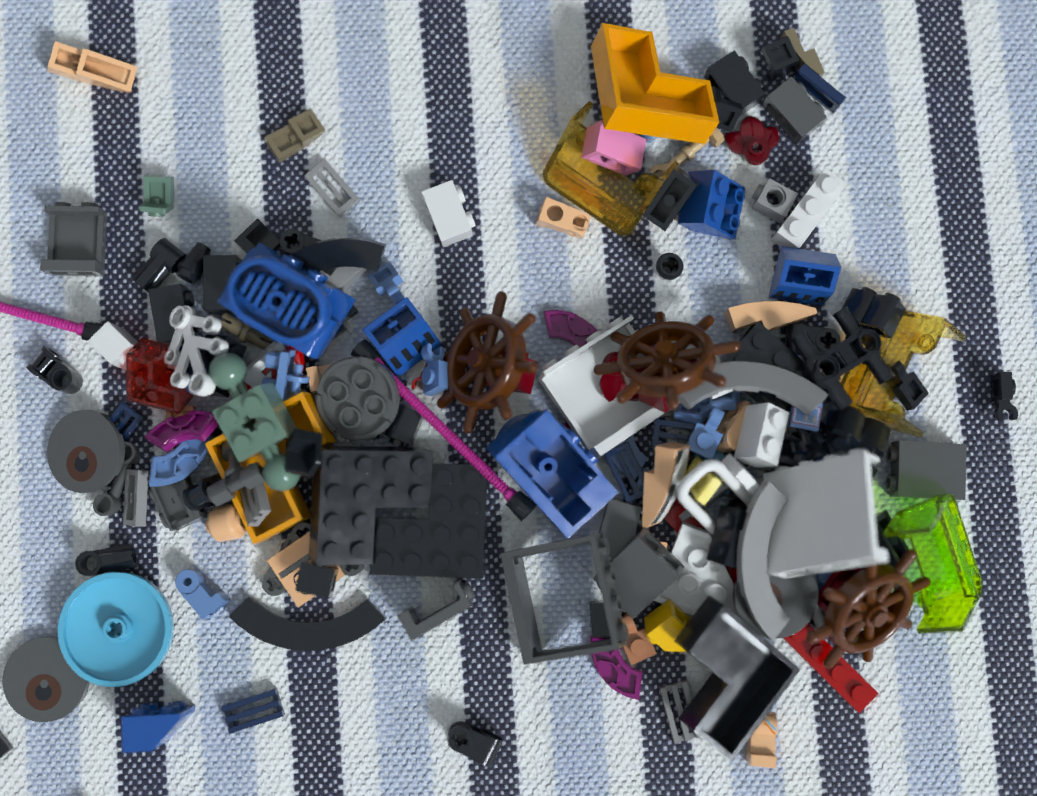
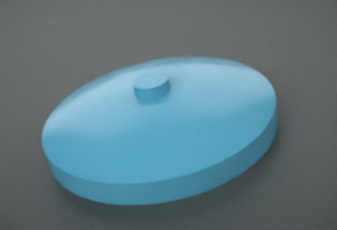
M128 572L105 573L82 583L66 600L58 621L59 646L67 664L83 679L105 687L129 685L151 674L165 659L174 633L172 611L164 594L149 580Z

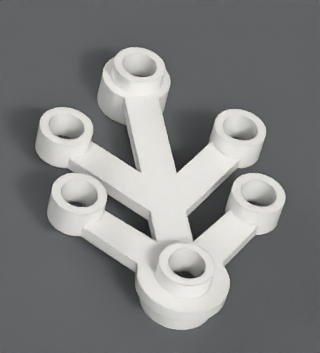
M187 305L177 306L170 314L169 322L175 331L169 349L164 356L166 364L176 367L171 375L170 383L172 386L181 389L188 385L191 393L204 397L212 394L216 385L213 383L210 375L206 374L199 349L208 350L211 354L218 356L227 352L228 343L217 337L208 339L195 336L193 327L202 328L204 332L212 335L217 334L221 329V321L213 316H207L206 318L195 316V310ZM183 338H184V341H185V342H184L182 351H179L180 345H181L182 340H183ZM189 360L191 362L192 369L194 372L191 378L189 374L186 373Z

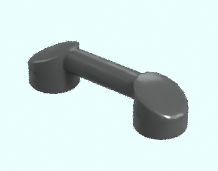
M124 442L125 457L123 466L118 476H116L109 494H99L94 499L93 509L100 516H111L117 513L121 507L120 495L125 486L126 469H131L132 466L137 465L140 461V451L133 443Z

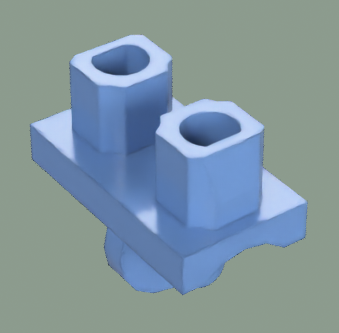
M292 349L270 351L266 353L265 367L278 369L277 379L265 377L262 384L273 382L282 400L289 399L290 388L292 392H299L300 384L309 383L310 376L302 374L303 364L295 363L294 367L296 350Z

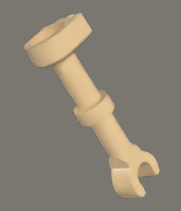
M715 128L705 144L694 142L688 146L685 144L680 148V152L667 163L653 166L649 174L652 176L656 172H662L664 178L658 182V185L660 187L663 186L673 169L679 167L686 160L691 161L695 157L694 154L709 142L713 147L717 148L724 142V135L718 128Z

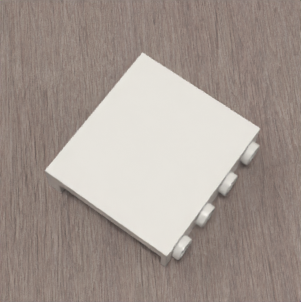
M632 315L625 320L622 317L617 318L608 325L609 330L603 334L600 331L595 332L586 339L587 344L581 348L578 345L571 347L564 353L565 358L559 362L556 359L549 361L541 367L543 372L537 378L568 425L580 439L585 450L588 449L596 459L664 414V412L642 403L640 400L636 402L628 400L624 404H620L615 398L608 402L600 390L599 381L602 375H596L593 371L595 365L602 364L607 354L619 352L622 345L611 341L610 335L617 331L630 336L635 332L629 324L634 319ZM639 353L635 358L643 357L645 355Z
M854 449L849 451L848 455H828L823 457L822 461H802L798 463L799 466L777 467L774 469V472L763 474L764 480L770 481L787 498L771 531L767 551L768 574L786 579L888 562L887 550L877 546L871 464L880 462L879 457L868 453L865 449Z

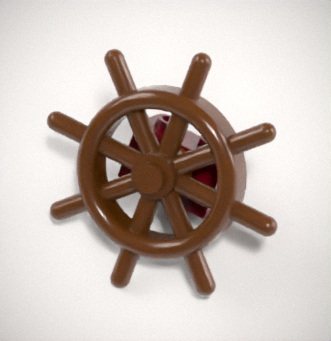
M503 291L496 294L491 314H484L473 319L468 308L460 310L464 327L454 339L450 351L445 352L443 361L448 362L449 389L437 400V406L441 409L446 408L454 399L467 406L463 430L466 433L473 432L479 410L484 411L498 407L503 419L511 418L512 411L507 399L513 392L531 395L535 375L538 371L539 362L528 358L529 354L526 353V344L523 333L535 322L536 317L533 313H527L516 324L502 317L507 300V294ZM500 329L504 336L496 343ZM486 333L485 341L483 343L481 336ZM466 365H468L470 369L465 373ZM474 381L471 393L468 386ZM484 387L490 388L488 391L483 393Z
M659 311L655 314V324L643 327L630 336L617 331L610 335L611 341L622 345L618 352L617 361L597 364L594 366L593 371L596 375L620 372L621 379L626 387L616 395L618 403L624 404L635 393H638L640 402L666 413L669 409H676L678 407V395L693 390L705 381L718 387L725 386L726 378L713 372L716 363L715 356L737 352L740 349V344L737 341L713 344L712 339L705 332L714 323V318L711 315H706L696 325L680 321H666L665 314ZM690 344L695 346V348L686 349ZM639 353L645 355L643 357L635 358ZM646 368L642 373H638L637 371L634 370V369Z
M914 549L906 550L895 566L890 564H874L836 570L831 574L818 592L817 605L826 612L824 625L807 634L809 643L814 644L829 637L835 644L823 661L826 668H833L844 652L862 653V659L865 662H871L875 647L888 640L900 627L904 629L912 627V621L907 616L913 604L914 594L927 588L931 583L930 579L926 576L911 582L904 575L917 557V552Z

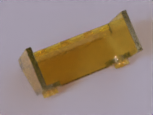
M589 101L570 119L543 170V179L550 188L618 235L627 236L640 223L643 218L642 215L673 169L679 165V162L675 160L660 178L653 173H643L634 183L620 173L581 158L587 130L583 123L593 106V103Z
M905 311L892 338L880 337L882 341L881 356L885 363L891 366L899 360L906 370L913 353L926 355L932 352L941 337L965 342L967 336L945 317ZM862 363L844 374L841 384L851 400H853V403L848 406L857 409L867 418L876 419L884 423L891 430L920 438L923 437L924 432L905 419L904 407L898 402L892 401L895 396L891 390L896 385L894 382L887 380L879 385L866 364L863 365Z

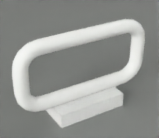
M730 454L721 462L712 459L703 461L682 479L677 488V498L680 503L712 536L716 523L689 496V489L706 473L714 471L748 507L759 488V484Z

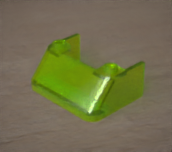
M951 493L941 494L898 511L884 531L885 537L899 536L901 539L910 540L912 549L917 552L916 561L921 576H926L931 581L927 588L917 594L918 605L924 611V616L917 627L918 634L964 631L982 594L981 576L956 499Z

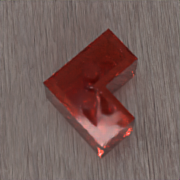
M141 338L126 354L127 401L180 414L193 398V394L186 391L185 388L181 389L171 385L170 378L175 369L168 368V364L164 361L168 344Z

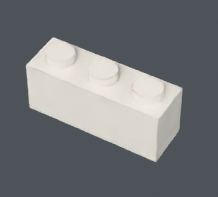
M824 168L770 240L780 247L785 246L799 249L848 183L827 168Z

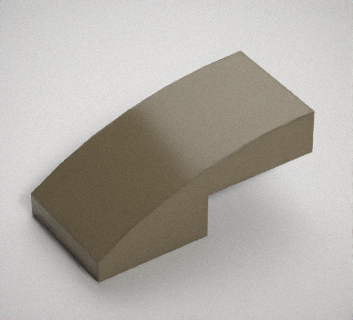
M795 28L784 31L780 39L788 36L799 58L795 69L798 71L806 64L822 77L825 72L815 48L804 52Z
M310 108L289 119L288 125L265 136L264 142L278 163L319 138L325 133V128Z

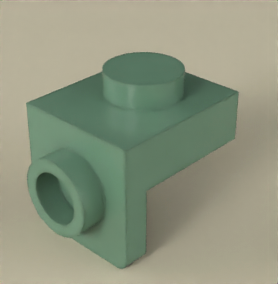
M146 174L144 175V203L139 205V211L148 212V215L152 217H163L174 209V176Z

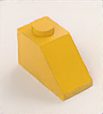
M668 599L644 617L645 635L652 644L659 645L664 651L686 652L674 640L691 618L671 599Z

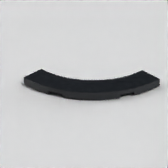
M332 238L305 246L291 255L304 262L302 267L306 270L315 269L320 272L335 267H358L377 272L387 244L363 238Z
M251 596L228 616L243 630L263 642L281 648L301 651L325 650L348 644L374 630L387 619L369 599H366L352 611L330 620L315 622L294 621L280 617L267 610Z

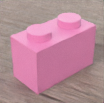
M600 120L587 127L581 158L627 176L641 170L646 139L635 133L604 129L603 120Z

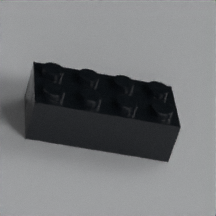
M760 322L752 325L738 340L740 344L739 351L727 353L721 360L722 363L732 361L763 363L788 370L805 378L804 361ZM760 390L759 392L744 391L758 404L770 403L789 412L786 429L796 438L800 439L803 433L808 434L811 432L788 427L791 411L790 403L777 398L775 394ZM828 396L822 402L820 421L834 406Z

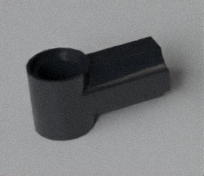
M162 238L153 246L150 251V258L132 280L147 292L149 289L159 288L170 273H176L178 270L176 266L186 254L167 238Z
M133 543L95 551H85L77 556L75 567L83 576H98L137 567V554ZM91 556H94L97 560V566L93 571H90L87 567V560Z

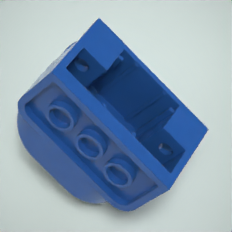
M259 242L257 247L251 249L243 262L238 264L233 270L225 289L218 299V303L231 310L241 321L273 340L290 345L314 359L324 356L356 299L326 282L328 277L315 269H304L302 267L304 262L296 257L286 254L282 256Z
M547 409L517 415L502 426L497 438L486 449L518 486L537 504L548 519L569 538L619 492L595 466L598 460L588 449L585 450L579 443L580 439L570 428L567 429L562 423L559 424Z

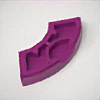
M563 310L543 311L549 339H562L570 342L573 346L578 345L581 348L587 344L586 339L598 331L588 321L572 312Z
M202 410L188 411V414L176 418L172 416L162 421L150 430L145 438L158 448L169 452L175 445L186 440L196 439L204 442L219 424L212 412Z
M590 635V642L609 639L608 637L592 638V635ZM619 649L591 654L598 673L613 690L626 697L639 700L643 673L641 670L627 664L623 660Z

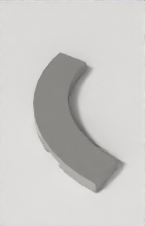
M732 361L717 363L713 372L726 378L725 386L718 387L705 381L693 390L678 395V401L689 410L700 401L717 395L721 391L734 389V391L759 392L760 390L775 394L777 398L790 403L809 416L827 398L828 394L817 385L788 370L763 363Z
M763 480L748 505L746 511L748 515L743 531L740 530L737 575L741 595L745 598L752 620L768 639L774 641L790 618L782 610L773 594L768 576L767 551L773 525L787 498L770 481Z

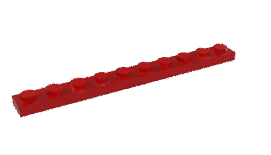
M676 498L670 511L663 519L677 533L682 524L679 516L687 510L678 498ZM695 517L683 521L705 529ZM726 566L733 583L736 584L738 579L737 569ZM809 624L797 633L784 637L783 639L857 713L860 714L879 694L842 656L833 668H826L823 661L833 647L825 639L814 644L809 643L807 634L814 630Z

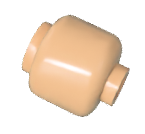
M234 503L215 507L208 514L205 522L206 530L216 541L236 540L243 537L246 533V528Z

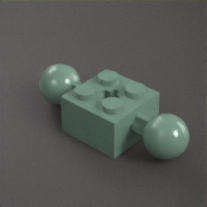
M233 353L218 355L210 364L209 375L216 386L229 391L233 400L212 412L238 462L251 459L262 453L266 461L263 468L265 483L276 491L292 489L298 483L300 475L285 471V455L281 454L277 444L288 439L294 428L297 427L274 383L259 384L248 391L244 384L247 368L242 358Z

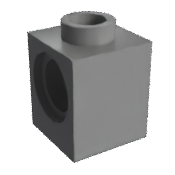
M769 178L764 186L759 184L755 190L752 199L756 201L752 209L781 223L787 216L798 193ZM766 195H774L778 199V205L770 204L767 201Z

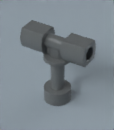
M227 440L221 445L222 458L229 462V468L224 473L225 478L207 487L208 497L217 507L235 498V491L245 486L251 490L265 482L263 467L258 461L245 468L242 467Z

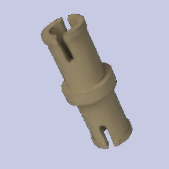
M225 312L222 315L223 320L231 324L220 320L221 329L239 337V341L243 343L247 341L263 350L274 341L229 313Z

